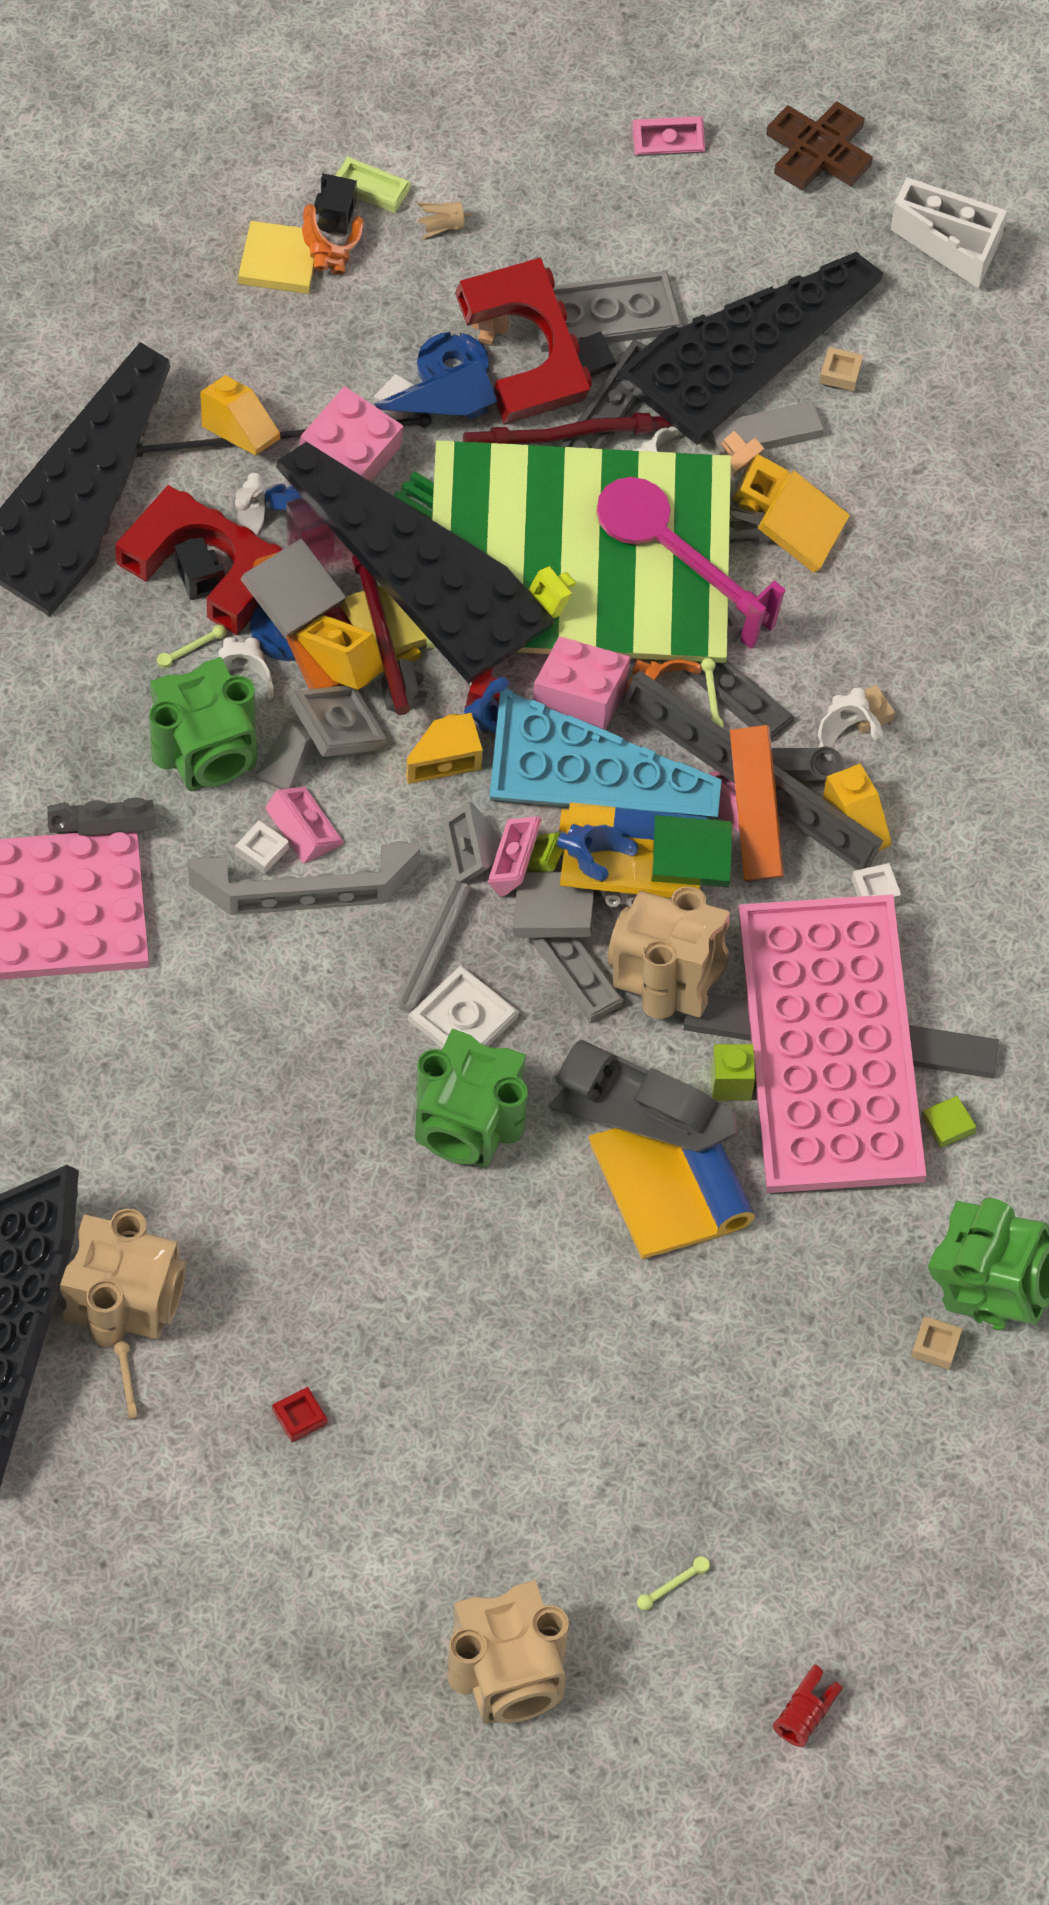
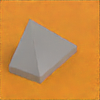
M289 718L255 774V779L278 789H288L294 786L316 749V745L302 723Z
M471 802L466 803L442 819L454 880L467 883L493 864L501 838L478 808Z

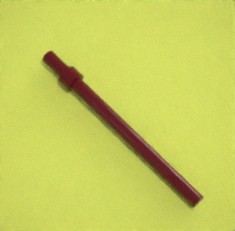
M353 555L354 570L361 578L394 709L397 715H405L409 713L410 706L377 580Z

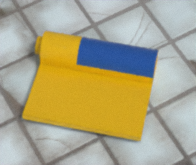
M570 802L569 809H561L560 832L568 834L572 824L582 827L587 824L592 826L607 825L621 831L624 837L635 841L638 844L639 850L634 856L616 851L591 853L594 862L605 867L609 872V876L605 881H598L585 875L579 869L577 858L569 856L568 850L564 849L560 886L638 894L639 891H644L665 898H671L672 894L681 887L689 886L700 890V885L651 881L655 815L707 819V817Z
M616 1128L589 1135L588 1137L591 1148L641 1259L741 1230L747 1227L755 1218V1214L722 1143L698 1153Z

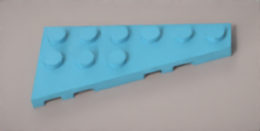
M507 688L500 692L490 800L569 807L570 802L702 816L707 817L709 820H718L721 779L681 762L677 763L660 756L653 750L643 746L639 747L623 740L620 736L570 715L566 716L546 707L545 704L519 696Z

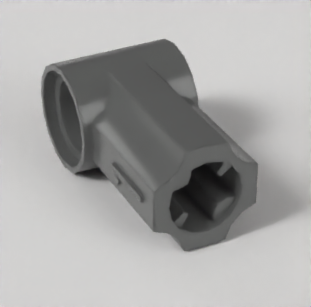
M832 747L772 748L773 764L797 781L826 782V777L829 775L820 774L816 767L819 757L825 754L833 755L837 760L835 771L829 775L842 771L845 767L843 757Z

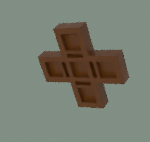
M837 101L816 122L787 105L767 126L766 135L790 149L775 164L774 174L803 191L822 170H825L852 187L872 166L873 156L850 143L851 139L863 128L865 118Z

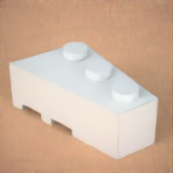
M907 177L895 201L890 230L979 289L1001 241L1007 210Z

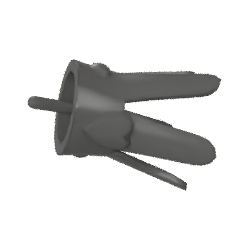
M730 506L731 516L741 521H730L729 526L737 531H732L729 534V538H731L729 544L751 540L770 543L771 539L758 529L766 512L752 513Z

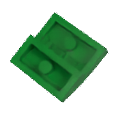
M655 815L651 881L729 888L732 821Z

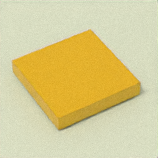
M794 470L787 475L760 522L758 529L810 571L816 572L821 568L850 515Z

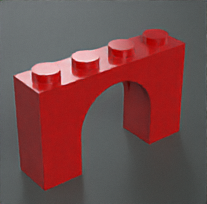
M541 257L461 280L455 292L467 326L504 315H517L534 322L546 337L548 359L542 365L523 373L499 379L494 385L493 391L497 399L495 403L503 424L584 401L590 391V387H592L590 372L586 366L582 367L577 355L580 352L578 340L574 333H569L565 323L567 321L566 308L561 300L557 301L553 291L555 281L552 271L549 267H544Z
M167 485L115 544L116 564L147 582L166 559L175 552L174 545L181 544L191 538L198 539L203 537L206 545L223 551L233 562L230 571L206 597L207 618L218 625L225 626L228 631L238 636L251 621L252 613L259 605L241 581V577L244 573L254 568L253 563L256 559L278 553L283 549L276 544H269L257 537L249 528L238 526L226 519L220 511L214 508L209 509L202 505L189 493L178 491L172 486Z

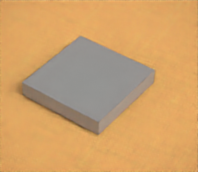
M302 538L247 571L241 577V581L284 638L289 637L337 607L346 598Z
M348 686L298 690L293 691L289 698V702L322 757L379 751L384 749L388 743L386 736L356 689Z
M526 872L523 882L517 887L513 921L514 938L591 937L596 890L560 886L561 872Z

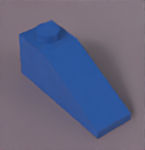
M467 361L374 404L379 410L467 416L468 419H473L487 413L486 406L497 402L482 361Z

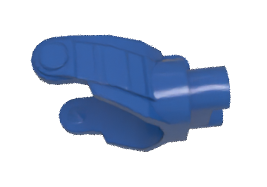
M505 677L490 682L483 696L474 700L473 704L467 705L464 709L465 714L472 713L474 721L478 723V727L482 732L490 731L496 734L499 703L493 698V695L504 691L508 687L509 681Z
M572 824L568 834L561 833L557 841L558 847L568 850L569 856L577 858L579 869L585 875L598 881H605L609 876V872L605 867L594 862L591 853L616 851L634 856L639 850L638 844L635 841L624 837L621 831L607 825L592 826L587 824L582 827Z

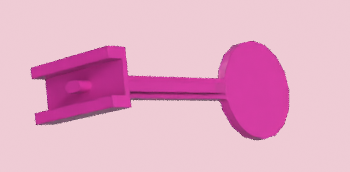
M635 477L617 479L607 485L599 495L596 514L600 526L609 536L620 542L635 545L657 540L734 602L736 609L746 616L740 641L750 649L757 643L761 625L770 631L775 627L785 588L774 580L762 593L756 596L751 591H745L667 527L671 508L667 496L657 485L646 479Z

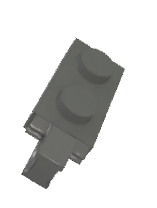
M134 797L116 803L95 800L87 802L85 805L70 806L68 803L63 802L47 806L49 833L78 831L79 835L85 836L116 832L150 831L156 828L153 800Z

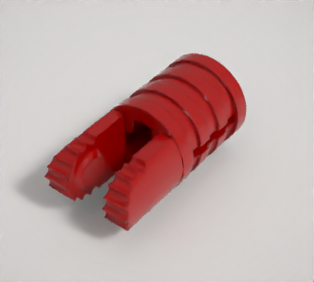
M815 1664L793 1693L792 1699L787 1703L785 1710L781 1712L779 1718L773 1723L774 1731L781 1738L797 1747H804L809 1740L808 1737L812 1735L815 1727L824 1718L843 1689L838 1682L834 1681V1683L826 1687L819 1699L811 1694L824 1671Z

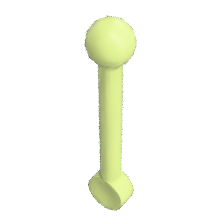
M220 624L216 625L211 633L171 654L161 653L157 657L158 666L165 669L169 668L172 665V661L215 638L223 639L227 634L226 627Z
M705 658L701 662V668L706 674L711 720L724 729L723 720L719 718L713 677L715 661L711 658Z
M703 1556L697 1557L691 1568L651 1594L640 1595L637 1599L638 1608L644 1611L649 1610L653 1606L654 1601L695 1574H705L710 1566L709 1560Z

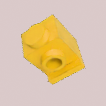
M757 454L746 465L743 471L744 474L731 499L739 503L738 508L752 513L767 512L789 473L788 470Z

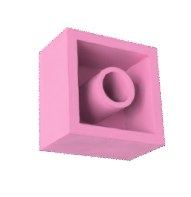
M344 386L300 436V445L305 442L310 443L372 482L401 448L403 425Z
M559 636L534 682L533 700L545 704L546 707L566 716H573L606 730L625 694L630 657Z

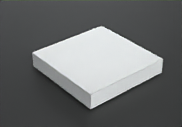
M460 965L408 1014V1021L441 1048H443L452 1028L472 1035L479 1043L488 1047L518 1018L519 1011Z

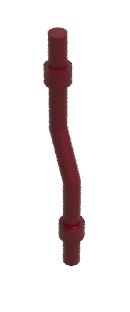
M634 413L632 417L593 418L548 429L509 430L508 427H492L490 431L464 432L463 442L517 445L546 444L593 433L633 431L634 435L651 434L652 431L662 428L668 429L674 426L661 416H651L650 413Z

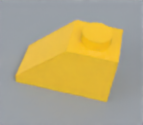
M224 375L200 391L203 428L255 456L280 440L279 430L251 388Z
M322 615L296 634L298 641L335 682L359 690L367 686L372 679L384 671L374 634L369 631Z
M472 713L462 715L450 714L433 721L407 757L406 780L408 784L482 770L483 750Z
M861 763L827 776L823 799L882 839L883 842L878 851L890 847L892 842L879 794Z

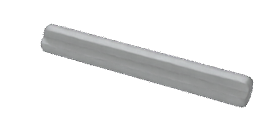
M458 880L451 883L397 998V1007L411 1013L420 1004L471 895V887L467 883H462Z

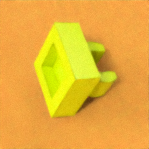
M548 566L538 571L528 591L554 619L561 615L572 595L569 588L575 586L576 582L568 572L557 576Z

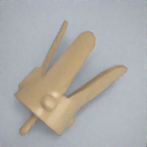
M460 201L442 204L417 202L423 211L438 213L418 219V222L427 224L425 230L429 232L422 239L449 229H464V217L472 215L471 212L463 213Z

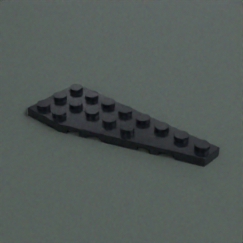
M858 252L849 254L820 266L819 271L805 277L798 275L789 279L788 284L775 289L771 286L725 305L722 311L707 317L705 314L692 319V323L680 328L673 326L664 330L617 372L616 380L693 443L698 445L881 282L883 272Z
M142 342L138 343L0 507V586L49 617L62 604L97 560L100 543L104 534H107L111 523L110 517L116 502H119L137 456V447L140 439L147 430L150 413L154 403L157 404L171 367L169 359Z
M305 442L278 459L276 468L468 684L552 628L555 620L507 566L310 443Z
M69 1165L60 1167L0 1194V1487L73 1246L79 1170Z

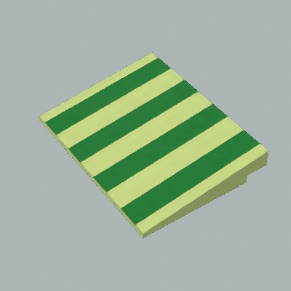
M436 440L432 520L507 566L527 590H529L538 571L548 566L557 576L568 572L576 582L575 586L569 588L572 595L561 615L554 618L555 622L552 628L516 653L550 654L558 637L561 636L635 659H681L702 662L705 658H711L715 663H726L728 598L657 540L635 545L620 542L609 536L600 526L596 510L599 495L610 483L627 477L646 479L657 485L667 496L671 508L667 527L728 576L730 455ZM427 638L426 648H436Z

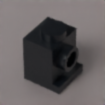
M322 174L321 193L317 194L314 204L316 214L319 215L317 225L320 230L327 233L347 234L357 203V180Z
M203 537L198 539L191 538L181 544L174 545L175 566L189 599L194 600L209 595L225 577V569L222 564L219 565L215 551H208Z

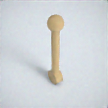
M119 1341L114 1346V1352L119 1356L128 1417L133 1419L137 1418L127 1358L130 1346L125 1341Z

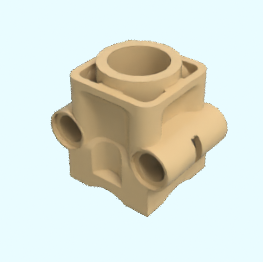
M681 887L672 894L671 899L639 891L631 907H625L620 913L612 932L608 950V964L613 968V987L641 995L643 1011L652 1018H668L675 1011L701 1018L708 1005L707 993L709 988L721 979L728 966L729 950L725 943V932L730 925V911L707 905L705 894L695 887Z
M135 1209L119 1210L113 1215L111 1220L84 1214L78 1230L79 1249L77 1255L66 1266L60 1284L61 1295L67 1303L63 1310L64 1320L89 1326L91 1339L101 1347L115 1346L117 1342L124 1339L126 1332L158 1340L163 1325H170L173 1321L183 1290L186 1261L180 1260L179 1242L147 1234L145 1217Z
M536 1580L515 1585L499 1597H472L454 1602L455 1625L453 1626V1636L449 1643L448 1683L457 1693L474 1695L484 1724L496 1721L499 1723L525 1721L549 1711L563 1700L566 1675L562 1664L566 1655L569 1620L565 1611L554 1605L544 1606Z

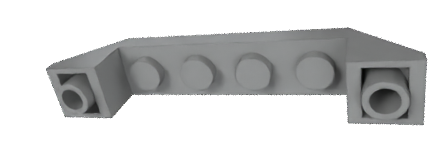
M395 841L391 844L381 845V872L361 870L354 874L334 875L322 873L315 877L295 878L293 876H283L276 880L257 881L254 879H244L237 883H229L226 857L207 855L198 859H188L189 886L230 915L384 904L419 869L420 843Z

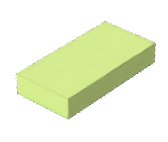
M350 157L345 159L335 175L357 180L358 199L393 213L397 211L411 189L410 181Z

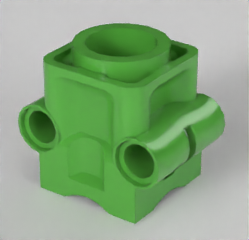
M222 657L206 661L190 673L166 675L150 681L153 702L149 712L152 761L156 766L162 769L177 768L187 790L193 791L204 786L215 787L229 783L240 777L243 773L252 770L257 765L254 684L245 676H231Z
M452 1028L442 1050L430 1049L422 1053L418 1058L415 1140L417 1143L425 1146L432 1153L447 1161L458 1164H474L483 1168L488 1167L499 1142L505 1144L515 1143L524 1135L528 1096L527 1086L523 1082L526 1054L509 1048L487 1047L479 1043L472 1035Z
M985 1198L981 1201L980 1205L956 1201L949 1217L947 1235L935 1249L928 1264L932 1278L943 1289L944 1296L942 1301L946 1310L972 1316L980 1324L982 1321L994 1325L992 1329L995 1330L1004 1329L1008 1319L1037 1324L1045 1307L1049 1306L1048 1223L1015 1217V1211L1011 1206L995 1198Z

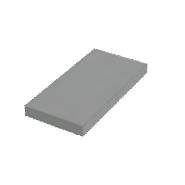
M668 271L555 285V288H553L557 301L561 300L566 308L567 321L565 323L570 334L574 333L578 341L599 331L602 332L606 343L657 337L664 330L673 326L677 328L682 327ZM534 323L541 352H548L546 337L542 330Z

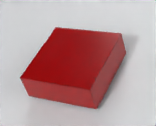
M309 1387L272 1404V1411L291 1442L328 1425V1419Z

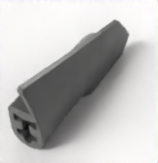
M584 1040L578 1041L567 1055L556 1076V1082L563 1089L549 1104L552 1110L698 1153L738 1134L733 1109L718 1103L706 1093L653 1068L646 1070Z

